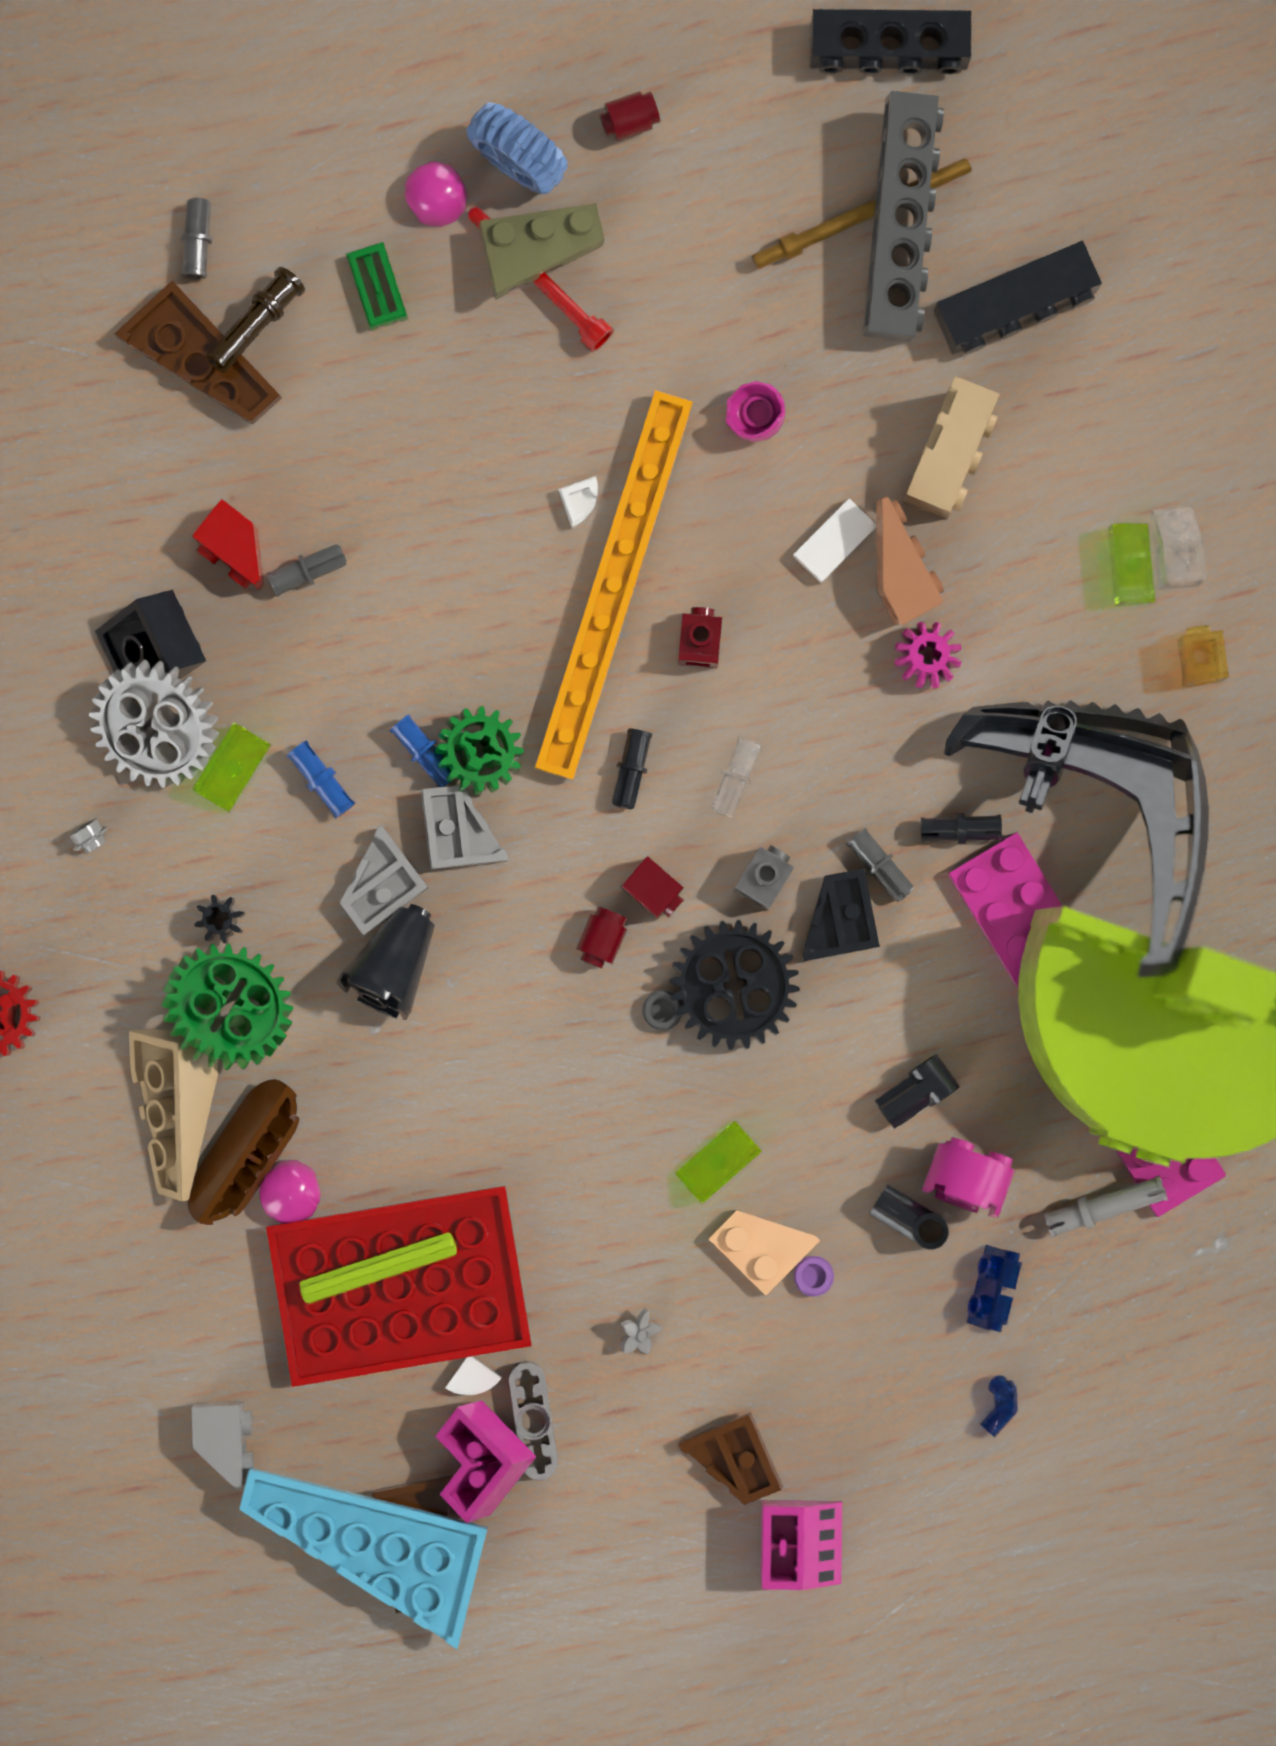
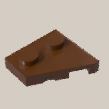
M751 1412L682 1440L678 1444L682 1452L686 1455L690 1454L706 1468V1472L712 1478L727 1486L730 1493L744 1505L778 1492L783 1488Z

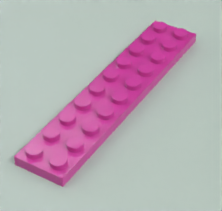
M1016 832L948 873V876L1018 989L1021 959L1035 910L1062 907V904L1020 835ZM1134 1148L1131 1154L1116 1151L1135 1184L1160 1175L1168 1200L1149 1205L1155 1217H1160L1227 1176L1216 1157L1186 1158L1184 1163L1171 1161L1170 1166L1166 1167L1136 1158L1138 1150Z

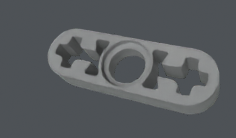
M524 1361L513 1368L509 1377L516 1433L523 1443L524 1439L538 1440L546 1435L549 1436V1443L541 1442L543 1456L551 1457V1462L545 1465V1471H538L536 1465H530L524 1472L531 1479L545 1480L554 1474L558 1465L546 1376L541 1366L537 1363ZM529 1369L531 1376H538L539 1382L533 1383V1397L542 1395L543 1402L530 1401L519 1406L518 1398L526 1399L524 1385H517L516 1379L522 1376V1370ZM530 1409H537L545 1416V1425L537 1432L526 1430L522 1424L523 1414ZM532 1443L527 1447L535 1454L534 1444Z

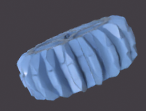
M490 102L484 104L471 118V123L466 129L468 139L473 147L491 165L498 168L513 181L518 182L523 188L527 187L532 192H538L539 194L550 193L554 186L560 183L564 177V172L568 168L566 157L563 155L562 150L555 146L554 141L550 140L533 123L528 122L522 115L514 113L510 108Z

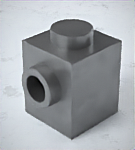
M772 845L767 850L759 847L734 890L768 910L794 869L792 865L788 864L791 857Z

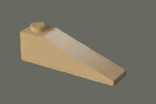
M173 1029L129 1031L130 1071L133 1083L140 1082L145 1105L140 1106L139 1111L141 1120L147 1119L151 1130L152 1140L148 1144V1152L157 1192L166 1197L186 1201L190 1197L218 1078V1059L212 1067L208 1064V1055L203 1054L197 1060L193 1059L196 1048L191 1045L182 1050L180 1046L185 1038L183 1035L171 1037L170 1033Z

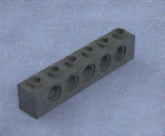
M891 91L885 98L863 336L910 341L916 336V331L921 332L923 328L924 308L919 307L920 292L926 291L928 282V268L922 267L924 252L930 251L932 241V228H926L927 213L933 212L936 200V189L930 188L931 172H937L940 159V149L934 148L935 132H941L944 117L943 108H938L939 96ZM909 128L916 130L920 134L921 145L917 147L908 145L903 139V130ZM908 168L914 171L917 176V185L913 187L904 185L899 178L900 169ZM896 209H908L913 215V225L910 227L900 225L895 218ZM893 248H902L907 251L910 257L908 266L900 267L893 262L891 257ZM897 287L905 293L906 302L904 306L896 307L889 302L887 297L889 288Z

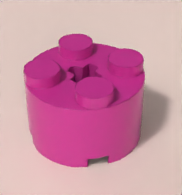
M951 1137L950 1141L946 1140L945 1144L939 1143L922 1191L929 1193L936 1189L935 1198L974 1213L978 1212L979 1207L986 1210L989 1208L988 1216L999 1218L1015 1173L1010 1167L1013 1160L996 1152L990 1151L989 1155L973 1152L975 1145Z

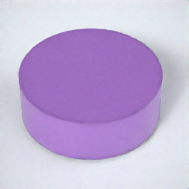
M809 1256L802 1259L794 1270V1282L797 1288L808 1296L815 1297L825 1294L831 1288L834 1281V1272L830 1263L819 1256Z

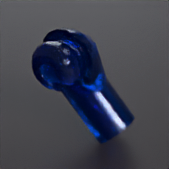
M997 1375L989 1382L988 1389L994 1395L995 1408L980 1423L994 1438L1018 1411L1017 1387L1012 1380H1008L1003 1375Z

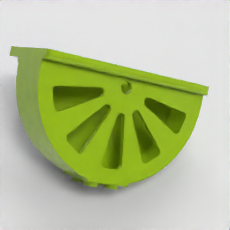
M1064 906L1035 910L1021 959L1018 981V1003L1025 1041L1033 1062L1044 1082L1056 1098L1075 1117L1090 1127L1088 1133L1100 1137L1099 1145L1131 1154L1134 1148L1138 1150L1136 1158L1169 1167L1171 1161L1184 1163L1186 1158H1215L1234 1155L1254 1149L1276 1138V972L1201 946L1184 947L1177 970L1165 976L1138 977L1137 973L1141 960L1149 954V936Z

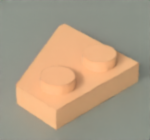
M735 1210L708 1238L765 1296L820 1241L815 1235L739 1210Z

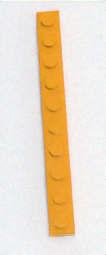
M657 390L654 392L536 762L535 769L574 780L693 406L692 401Z

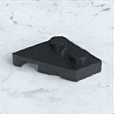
M865 868L824 876L802 954L803 962L880 947Z

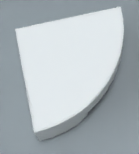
M596 476L558 489L572 529L585 522L596 506L598 499Z
M474 1356L466 1357L445 1388L460 1395L481 1394L494 1387L502 1376Z

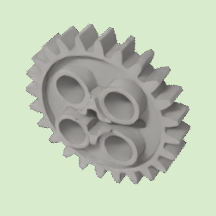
M143 660L137 667L132 663H128L121 671L116 669L108 677L109 679H106L98 687L100 691L92 698V702L97 706L89 713L90 717L98 721L90 730L93 733L102 734V738L95 745L96 747H108L110 751L104 759L109 761L116 758L119 761L116 768L118 773L127 767L131 770V781H134L139 775H144V782L148 787L156 778L161 788H165L171 780L178 786L186 777L191 780L199 772V769L202 770L210 761L208 757L216 750V746L212 743L219 736V732L211 729V727L218 721V717L207 715L206 712L213 705V702H201L199 697L205 689L200 687L192 690L189 687L193 679L191 675L182 681L178 678V667L175 666L169 673H165L162 661H159L151 670L147 660ZM132 698H135L140 703L141 707L136 705L133 702ZM169 705L174 707L180 715L175 714L170 709ZM129 734L134 735L139 743L134 741ZM167 742L174 745L177 751L170 748Z

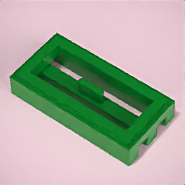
M384 242L346 253L370 330H376L382 325H392L393 322L398 320H407L408 316ZM379 253L397 311L391 313L389 312L371 255ZM364 258L382 313L378 317H374L356 260Z

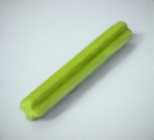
M445 1233L303 1280L300 1283V1291L304 1301L310 1304L455 1256L457 1254L456 1244L451 1233Z

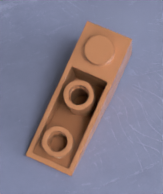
M888 496L876 500L877 592L895 625L902 626L944 603L940 596V593L944 592V588L934 571L928 573L921 558L925 557V552L916 536L909 537L902 523L906 522L907 519L901 506L896 500L891 502Z

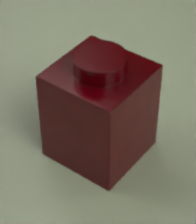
M648 856L621 886L623 891L656 919L662 914L669 918L684 901L679 896L684 887Z

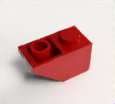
M221 498L192 535L195 541L200 544L196 551L213 565L218 560L231 569L227 575L244 589H247L251 584L260 591L264 586L258 529L253 522Z

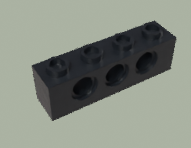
M813 9L810 68H819V71L822 73L834 74L842 72L843 69H859V72L864 74H876L882 72V69H898V72L902 74H917L922 69H938L940 74L952 75L968 68L971 59V10ZM845 37H855L859 40L861 46L853 50L847 49L842 45L841 40ZM885 37H893L898 40L900 47L895 50L886 49L882 46L880 40ZM926 37L934 38L940 47L935 50H927L921 45L920 40Z

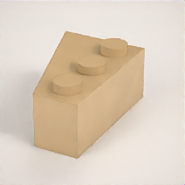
M954 377L903 502L945 519L948 518L952 509L960 511L968 489L962 487L967 473L975 474L983 455L982 452L977 451L982 436L989 439L998 417L993 415L992 412L999 398V393L960 377Z

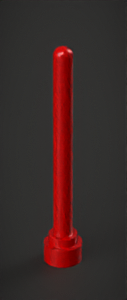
M473 207L468 212L469 220L478 229L481 220L491 219L479 207ZM545 272L540 274L538 279L532 281L579 328L578 333L582 336L580 341L591 352L597 351L611 337L614 329L603 318L597 319L594 315L590 317Z

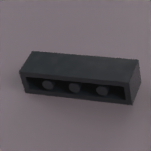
M1082 240L937 302L933 312L952 355L962 350L965 355L984 348L986 346L985 340L997 335L1002 340L1023 330L1021 325L1034 319L1037 324H1041L1059 315L1058 309L1072 304L1075 309L1090 303L1095 299L1094 294L1097 293L1102 282Z

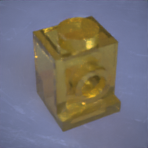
M1210 625L1187 628V635H1182L1177 639L1183 679H1181L1182 687L1220 683L1228 679L1229 672L1223 630L1211 631ZM1195 650H1202L1206 654V661L1204 663H1198L1194 660Z

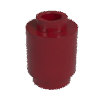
M638 91L604 103L605 112L599 114L606 136L614 135L617 142L652 130V125L661 122L659 111L651 92L642 94Z
M598 906L595 915L590 914L576 950L583 953L580 960L603 969L605 962L613 965L627 932L624 926L628 918Z

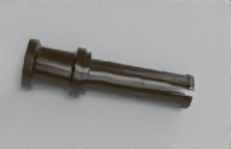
M281 266L274 271L275 277L264 290H258L254 293L252 305L247 312L231 327L221 341L207 353L206 359L210 360L209 363L216 370L226 373L235 360L271 321L275 322L284 316L283 310L295 296L300 297L305 292L303 283L290 270Z

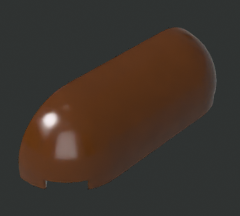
M276 1079L264 1081L248 1093L196 1171L187 1203L190 1215L197 1222L213 1225V1221L221 1220L231 1214L234 1216L240 1214L248 1205L266 1174L271 1170L294 1135L300 1119L296 1116L297 1103L295 1097L297 1095L282 1081Z

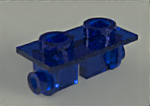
M986 1244L984 1254L978 1262V1278L974 1294L970 1297L968 1303L969 1314L967 1323L998 1332L1002 1331L1003 1325L1008 1324L1013 1297L1002 1295L1001 1291L1002 1287L1016 1289L1023 1263L1019 1261L1020 1253Z

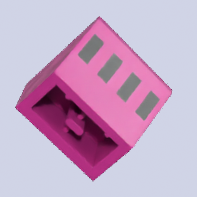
M761 1500L760 1583L762 1590H807L841 1584L842 1501Z

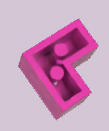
M482 1400L457 1407L435 1436L462 1464L440 1495L466 1523L490 1516L536 1458L533 1452Z

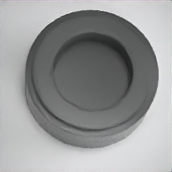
M662 990L656 991L647 997L643 1005V1017L650 1027L664 1031L675 1027L679 1023L682 1015L677 1016L675 1012L682 1007L681 1001L670 999L673 993Z

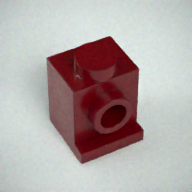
M692 607L691 614L683 613L678 665L717 669L722 617L714 616V609ZM698 628H703L708 632L709 637L703 642H698L694 639L693 632Z

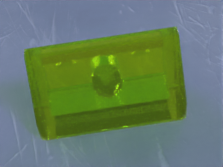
M1111 524L1108 527L1115 606L1155 603L1148 524Z
M234 722L192 790L230 813L271 747V744Z
M734 1121L675 1174L696 1199L703 1204L755 1159L762 1150L742 1127Z

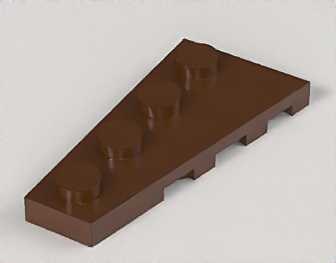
M173 281L114 333L116 338L252 425L282 399L279 393L242 354L226 373H221L209 363L210 360L206 359L207 353L221 341L224 335Z

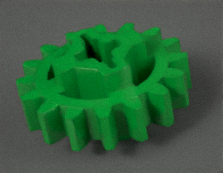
M479 706L475 715L472 716L468 708H465L460 713L461 721L452 716L447 721L451 730L442 729L438 734V737L445 741V743L438 744L435 748L436 753L445 756L438 763V768L448 767L451 772L446 780L448 782L453 781L455 778L461 780L459 790L462 792L469 784L473 785L475 795H480L485 785H487L491 793L496 792L499 789L498 780L507 785L512 780L508 771L517 772L521 767L514 760V758L520 757L524 753L523 748L514 746V743L521 737V734H510L508 729L513 721L511 719L503 723L498 721L500 714L498 710H495L489 717L485 716L484 706ZM470 726H481L478 732L472 734L467 731L461 732ZM496 734L502 741L504 749L499 746ZM477 743L484 746L482 758L475 755L477 750L475 745ZM455 752L460 755L463 767L457 761ZM486 767L492 770L498 769V771L489 775H478V772Z

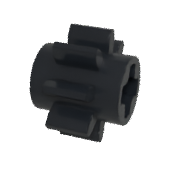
M213 894L211 895L212 904L207 908L201 905L197 906V909L203 915L202 920L194 923V926L199 928L205 927L208 930L205 935L206 941L210 942L215 937V934H218L221 941L227 944L229 943V933L232 931L236 933L243 932L236 925L237 918L245 916V912L232 909L235 903L234 898L229 897L223 905L220 904L217 895ZM218 909L224 914H229V920L223 922L224 929L211 924V919L216 917V910Z

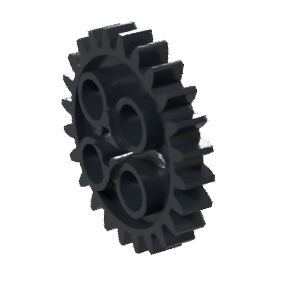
M741 920L736 921L734 929L728 931L724 921H720L719 933L714 934L706 926L704 927L706 939L702 941L695 935L690 937L694 946L693 951L683 947L679 950L682 956L687 959L685 963L673 962L672 967L681 972V977L671 978L669 983L679 986L680 991L671 995L670 999L683 1002V1006L675 1013L677 1016L684 1014L690 1016L684 1027L686 1030L695 1025L700 1027L697 1035L698 1040L704 1038L707 1033L711 1034L712 1047L714 1048L718 1045L721 1038L726 1039L727 1048L730 1051L733 1050L736 1040H741L745 1050L749 1049L750 1037L753 1036L761 1045L764 1044L765 1036L763 1031L768 1030L776 1036L779 1031L774 1022L779 1020L788 1023L790 1020L783 1012L784 1007L796 1008L797 1006L793 1000L788 998V994L800 991V987L789 984V979L798 975L799 971L787 970L785 966L794 957L793 955L780 956L778 952L782 949L784 942L780 941L772 946L769 943L772 934L771 930L764 933L762 937L757 936V923H753L748 932H745L742 929ZM726 950H730L732 953L736 979L738 981L744 980L745 986L739 990V997L744 1011L743 1020L737 1019L732 990H725L723 984L727 983L730 979L724 956ZM753 951L759 955L761 966L758 971L749 973L740 967L739 957L743 952ZM714 959L720 963L722 973L718 979L707 980L701 975L700 964L703 960ZM761 990L768 996L769 1005L765 1011L755 1012L749 1008L747 997L751 991ZM722 998L729 1004L730 1012L727 1018L716 1020L709 1015L707 1006L711 999Z

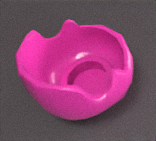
M432 161L418 166L407 177L404 186L406 190L404 193L405 198L421 223L429 226L443 227L455 222L465 211L467 190L458 172L450 165Z
M759 381L743 384L727 399L725 421L740 439L751 442L769 440L779 432L784 423L785 402L782 394L771 384Z
M281 1160L274 1164L266 1174L259 1189L260 1201L265 1213L281 1224L307 1220L312 1217L317 1209V1205L320 1203L321 1193L315 1171L298 1160Z

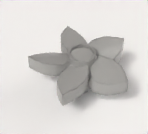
M644 1308L640 1312L636 1324L631 1320H625L620 1323L623 1332L626 1333L621 1340L620 1351L623 1353L633 1352L637 1348L643 1353L649 1354L651 1340L648 1337L657 1334L663 1329L656 1323H649L650 1315L647 1309Z

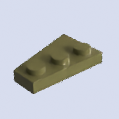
M596 203L481 220L479 226L495 300L508 294V290L524 282L528 284L538 279L540 274L558 265L564 266L602 247L604 243V235Z

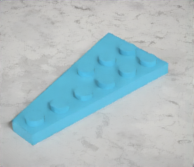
M252 1467L249 1469L239 1510L279 1536L289 1539L303 1548L307 1554L315 1559H320L337 1570V1573L388 1606H393L413 1619V1622L422 1628L432 1631L446 1640L447 1644L458 1649L488 1529L487 1526L471 1522L466 1523L463 1520Z

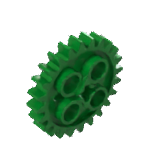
M229 943L226 944L221 953H219L214 944H210L205 953L200 948H196L191 958L185 955L178 964V967L175 966L170 973L169 978L171 980H168L163 988V991L168 995L165 996L161 1003L162 1007L170 1010L163 1020L164 1022L176 1023L170 1035L171 1037L183 1035L185 1039L180 1046L182 1050L191 1045L196 1048L193 1059L197 1060L203 1054L208 1055L210 1067L215 1064L217 1059H222L225 1070H229L236 1060L239 1067L243 1070L250 1063V1060L259 1065L265 1055L271 1057L278 1048L277 1045L280 1046L287 1037L284 1032H287L292 1025V1021L288 1017L294 1008L289 1004H285V1002L290 997L291 992L279 990L280 985L285 979L284 977L272 978L270 976L274 968L273 964L267 965L264 968L259 965L262 955L257 954L250 960L247 958L246 947H243L237 955L233 954ZM214 977L221 978L226 985L218 983ZM238 981H244L245 987L217 1032H211L210 1026L223 1008ZM248 998L256 1000L260 1006L253 1005ZM194 1006L203 1008L208 1015L199 1013ZM229 1028L237 1029L242 1036L234 1035Z

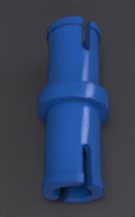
M307 740L286 755L308 781L306 787L310 792L315 790L333 813L335 819L356 804L335 779L334 775L336 772L333 768H327Z

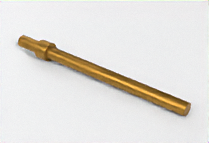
M965 157L937 170L936 173H931L930 188L936 189L971 173L972 168L968 159ZM915 180V181H913V182H911V183L906 184V186H908V187L916 186V185H917V180ZM876 199L797 235L792 232L779 238V243L752 255L756 268L759 270L783 258L787 260L793 259L803 254V249L873 218Z

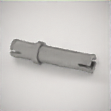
M1158 1175L1155 1178L1087 1200L1085 1196L1079 1198L1076 1204L1044 1213L1046 1224L1050 1226L1049 1232L1052 1238L1083 1226L1090 1229L1096 1227V1222L1168 1200L1166 1190L1162 1186V1179Z

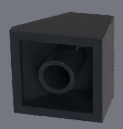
M173 589L136 599L95 630L113 672L116 669L121 671L128 663H132L137 667L143 660H147L152 670L159 661H162L165 673H169L176 666L179 668L178 678L181 679L206 662L200 644L195 638Z

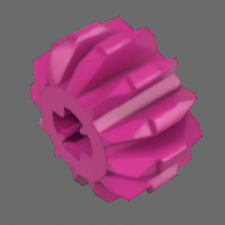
M923 621L918 622L916 625L917 635L912 630H904L902 635L909 644L897 642L894 648L897 652L906 654V656L899 657L894 661L896 667L906 665L909 667L901 676L902 679L906 681L913 673L916 674L918 677L915 687L919 689L923 687L926 677H928L932 689H937L940 684L938 674L945 681L950 682L954 676L948 667L959 668L961 666V660L950 656L961 651V644L948 646L947 642L954 636V632L948 630L941 637L938 635L941 628L939 622H934L930 633H927V628ZM926 646L933 648L932 655L938 657V660L933 659L930 664L923 663L924 656L918 654V649L923 652Z

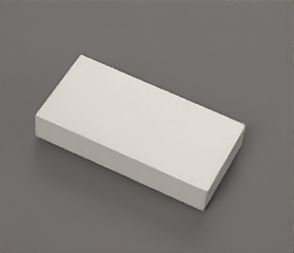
M849 498L793 554V557L822 584L876 529V524Z

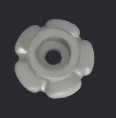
M96 818L79 827L69 835L76 845L73 847L74 851L83 848L85 853L88 854L106 842L103 834L107 831V827H102Z

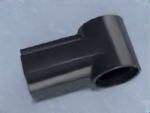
M938 1054L933 1055L908 1073L909 1077L874 1100L893 1129L904 1124L928 1105L932 1107L960 1088Z
M888 1184L869 1213L927 1250L942 1247L949 1235V1227L944 1218ZM928 1219L936 1220L942 1227L940 1237L933 1242L924 1241L919 1236L920 1225Z

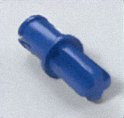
M409 714L406 715L389 731L397 737L413 756L411 761L413 763L417 761L438 787L447 786L450 782L446 778L451 771L448 767L438 768V763L445 757L435 752L436 747L434 745L437 742L435 740L430 741L411 719V716Z

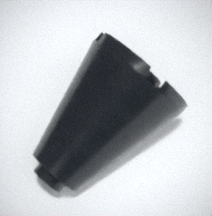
M410 904L409 908L399 907L341 972L337 979V985L346 993H348L350 987L358 991L359 997L357 1001L371 1009L397 1019L400 1013L402 1019L407 1020L413 1008L435 927L433 922L429 920L431 914L414 904Z

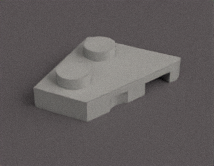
M459 785L421 790L430 870L508 861L506 851L500 847L489 830V825L472 804L473 801L466 790L460 791Z
M381 826L376 830L374 838L364 858H362L351 884L347 887L340 901V905L365 936L391 917L399 907L406 906L426 891L428 886L384 827Z

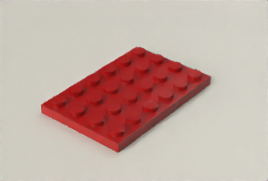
M506 1185L266 1227L292 1387L532 1346ZM445 1233H451L457 1248L455 1256L310 1304L306 1303L302 1297L300 1283L303 1280Z

